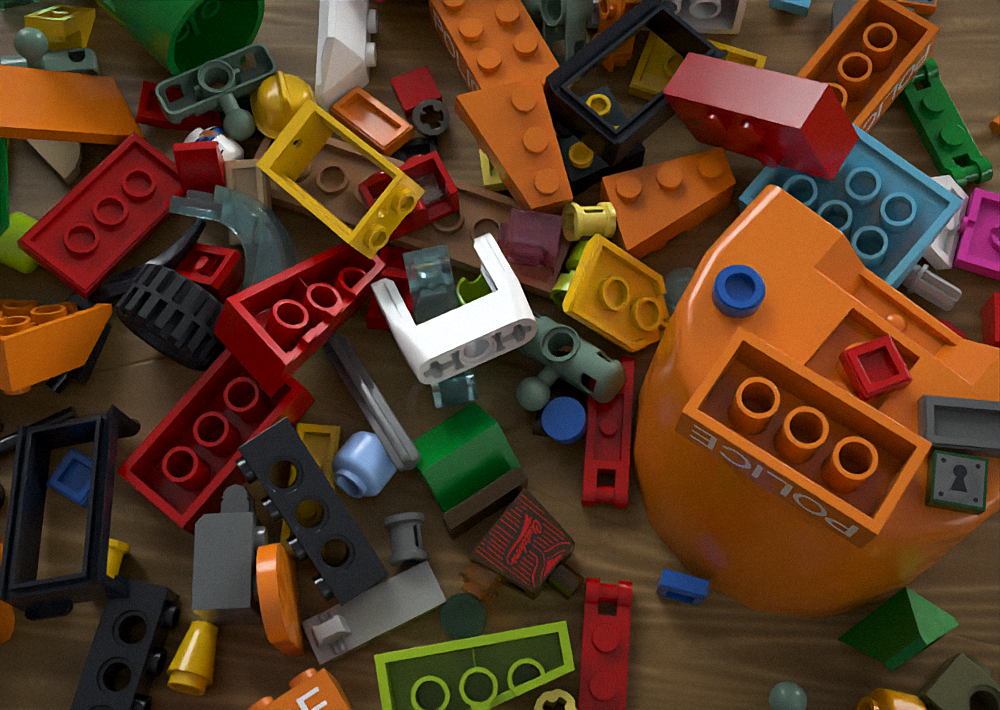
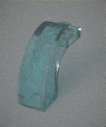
M217 185L215 186L214 199L211 193L187 190L186 198L171 195L169 213L215 220L229 227L238 236L246 256L242 291L297 265L296 252L288 231L277 215L258 199L241 191Z
M446 244L402 253L417 326L459 308ZM473 368L441 382L430 384L435 408L478 399Z

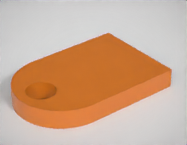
M281 543L259 546L256 556L257 589L267 638L287 658L306 655L304 631L301 624L302 612L297 564Z

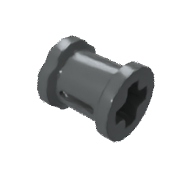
M408 512L392 515L384 519V528L389 529L392 555L389 557V565L391 567H407L418 565L426 560L429 561V553L424 550L421 524L425 522L424 514Z

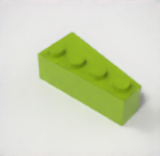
M566 621L374 655L382 710H489L575 670Z

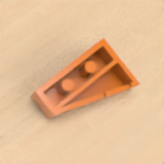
M539 75L456 95L455 112L461 121L465 122L477 140L478 146L487 155L499 173L500 179L526 218L532 219L563 211L564 206L572 202L573 195Z
M720 147L602 177L599 202H611L616 212V231L612 237L613 243L639 260L652 251L657 252L665 247L669 240L684 231L689 232L727 208L730 204L736 181L724 149Z

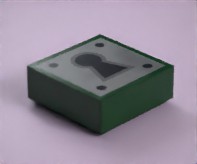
M934 449L928 458L925 506L981 515L986 509L989 459Z

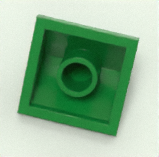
M472 402L412 441L421 456L414 471L443 513L513 468L519 467L523 472L498 422L475 402Z

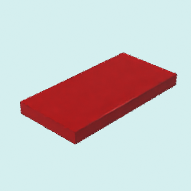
M133 132L17 240L18 248L86 300L186 200L176 164L137 133Z

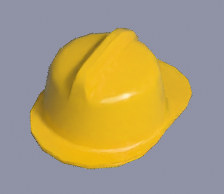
M281 70L277 71L276 75L265 79L260 87L256 88V92L250 94L252 114L258 131L266 137L275 140L308 98L316 103L314 91L310 85L298 76L284 74Z

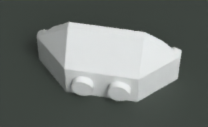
M320 0L314 96L316 104L328 114H330L329 107L357 85L361 88L369 83L370 67H376V43L370 41L371 33L378 32L377 10L370 9L369 0Z

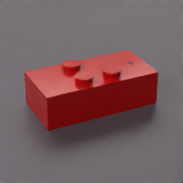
M689 52L662 92L697 142L717 148L723 147L724 150L758 159L761 163L771 168H777L780 165L833 180L859 139L856 130L831 86L819 81Z
M226 347L116 472L177 525L195 536V523L204 514L219 513L221 511V502H223L221 497L226 487L235 485V483L243 486L247 481L235 463V460L242 457L237 448L285 417L288 418L294 427L314 404L315 400L308 390L292 376L270 397Z

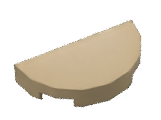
M24 139L68 185L80 174L81 169L79 166L83 158L82 152H84L80 142Z

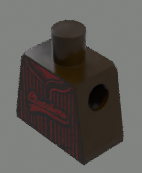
M525 488L469 554L470 565L531 600H535L547 585L569 600L585 580L582 575L565 563L574 551V540Z

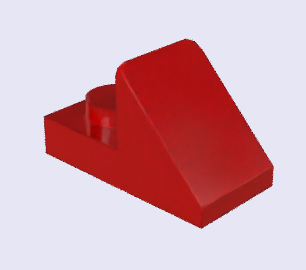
M196 243L187 257L174 269V271L205 289L223 305L226 298L237 292L247 276L242 256L235 249Z

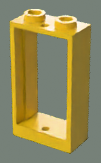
M309 98L256 164V166L339 237L369 259H372L378 250L385 246L390 235L405 216L415 208L417 201L425 192L423 188ZM333 133L337 134L393 179L354 230L296 183V180Z

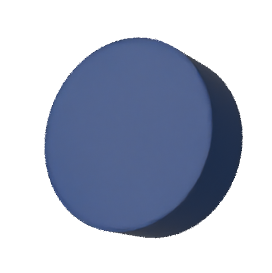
M731 265L724 268L717 275L712 287L714 305L721 313L732 318H745L752 315L758 310L765 296L763 278L756 270L746 265Z
M559 397L549 402L543 410L541 418L543 429L555 442L570 444L576 442L585 434L588 427V416L583 406L577 400L570 397Z

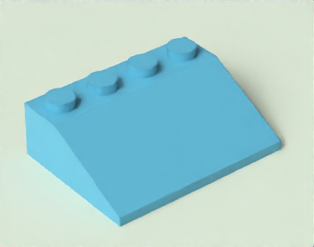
M853 123L852 125L859 139L833 180L780 165L777 168L766 166L738 198L740 213H742L766 185L772 184L780 187L844 233L863 265L895 289L908 276L964 202Z

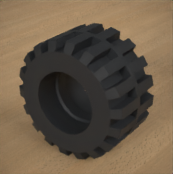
M149 263L145 264L114 306V311L118 318L132 333L161 354L187 368L206 371L225 346L213 332L223 304L195 282L167 267Z

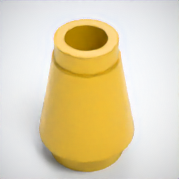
M192 621L190 629L187 631L166 671L170 676L167 683L169 688L181 693L201 696L205 694L206 687L213 684L217 634L219 631L217 626L204 621Z

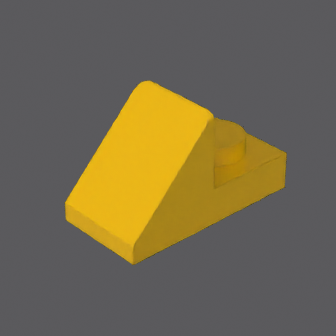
M57 4L24 16L25 28L32 27L42 31L48 40V48L52 51L86 48L96 14L95 8Z

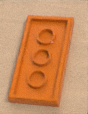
M0 65V137L120 145L133 132L143 139L145 138L138 123H135V117L113 77Z

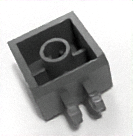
M236 483L228 488L226 487V490L223 492L221 497L223 499V502H221V513L204 514L195 523L191 611L215 626L263 624L257 589L256 556L259 546L276 543L275 537H270L267 526H263L256 516V500L247 491L246 487Z

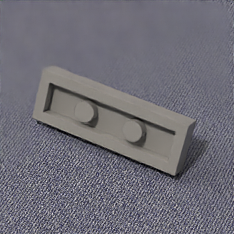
M426 560L362 592L345 605L337 604L301 622L319 665L324 667L448 605Z

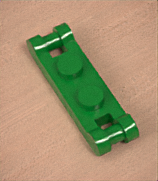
M928 58L898 95L940 176L950 175L961 189H964L969 182L974 181L976 184L991 180L993 168L990 161L986 157H982L939 77L936 61L933 58ZM921 82L924 89L917 91L913 83ZM963 161L965 167H961L959 165H956L955 163Z

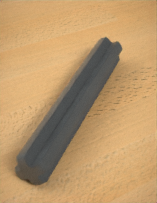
M332 334L323 345L325 353L374 433L379 438L396 469L401 472L408 469L411 471L421 459L420 453L347 337L343 334L336 336Z

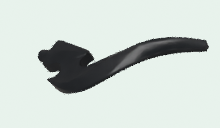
M198 218L178 241L154 259L132 269L110 275L86 300L74 292L64 302H77L78 310L94 307L93 305L97 303L110 304L122 297L145 264H156L174 270L197 243L206 226V222ZM107 322L84 366L52 377L45 385L58 394L64 390L73 378L85 385L92 374L112 325Z

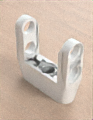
M490 233L473 239V243L481 262L480 271L493 293L418 326L415 325L394 281L383 278L370 284L405 361L421 383L435 384L518 348L529 342L538 330V324L519 280Z

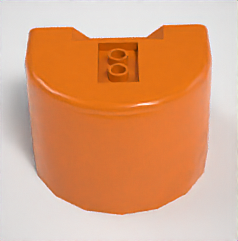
M772 184L766 185L706 251L673 311L636 401L630 463L649 524L692 576L709 580V586L755 611L826 619L886 602L999 511L1000 458L974 456L989 459L986 509L981 515H973L925 506L928 458L931 453L928 451L879 534L864 548L859 549L675 432L682 410L739 326L855 397L857 395L838 357L842 351L890 334L913 381L907 387L866 401L865 403L917 435L918 399L922 395L1000 402V348L963 339L867 269L844 233L785 190ZM731 265H746L753 268L761 275L765 283V296L760 307L755 313L745 318H732L724 315L716 308L712 300V287L717 275L721 270Z

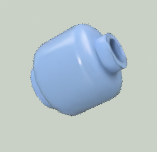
M366 431L352 434L332 461V468L335 473L333 479L336 485L347 495L354 498L377 496L397 471L377 435Z

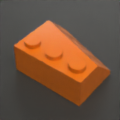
M0 298V390H3V393L6 395L23 394L30 391L33 384L84 366L113 312L112 304L97 303L93 305L94 307L78 310L77 302L62 301L58 304L38 307L37 300Z

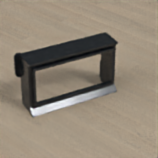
M642 0L545 79L543 91L555 132L563 138L576 136L611 168L675 115L676 112L662 94V90L615 129L569 89L572 85L645 26L683 56V60L689 52L726 60L729 53L727 50L720 51L666 7L662 0Z
M112 404L107 412L27 428L23 425L18 427L0 570V600L24 611L27 619L38 621L63 617L72 611L73 604L126 595V586L106 575L117 442L118 439L134 436L140 431L141 424L138 420L129 418ZM94 442L82 573L37 580L47 491L46 482L48 481L51 450Z

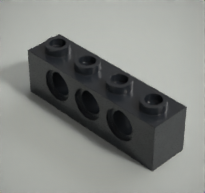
M287 417L237 448L242 457L235 460V463L249 484L258 480L268 494L260 501L275 523L284 519L291 529L293 535L286 540L301 563L308 558L312 561L319 572L312 577V580L326 601L335 597L339 604L343 606L389 574ZM281 460L289 461L296 470L294 482L285 488L276 487L270 480L272 466ZM305 500H315L321 508L320 519L311 526H303L296 519V509ZM332 539H340L346 546L345 557L337 564H327L321 556L323 546Z
M115 575L114 579L126 586V595L107 598L70 710H151L152 697L149 696L152 683L154 677H159L163 672L167 659V650L164 649L169 630L173 631L176 628L181 615V603H178L180 598L178 594L168 587ZM144 621L147 626L145 636L141 641L131 644L129 641L131 628L135 624ZM129 667L131 670L129 685L121 691H116L114 688L116 674L123 668Z

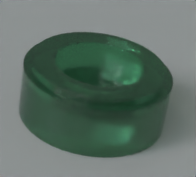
M458 593L448 598L440 612L443 630L453 640L480 636L487 623L486 609L482 601L469 593Z

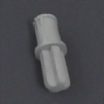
M916 264L901 283V285L908 288L906 293L911 295L915 292L945 311L953 309L960 299L962 291L928 271L929 265L925 264L922 267Z

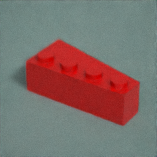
M342 242L226 298L213 332L268 395L272 397L370 297L372 293L370 284L378 281L386 264L376 254L372 259H369L347 242Z

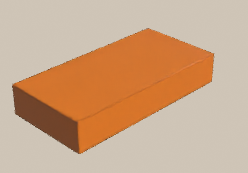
M358 85L329 107V113L333 118L379 154L390 157L415 136L414 127Z

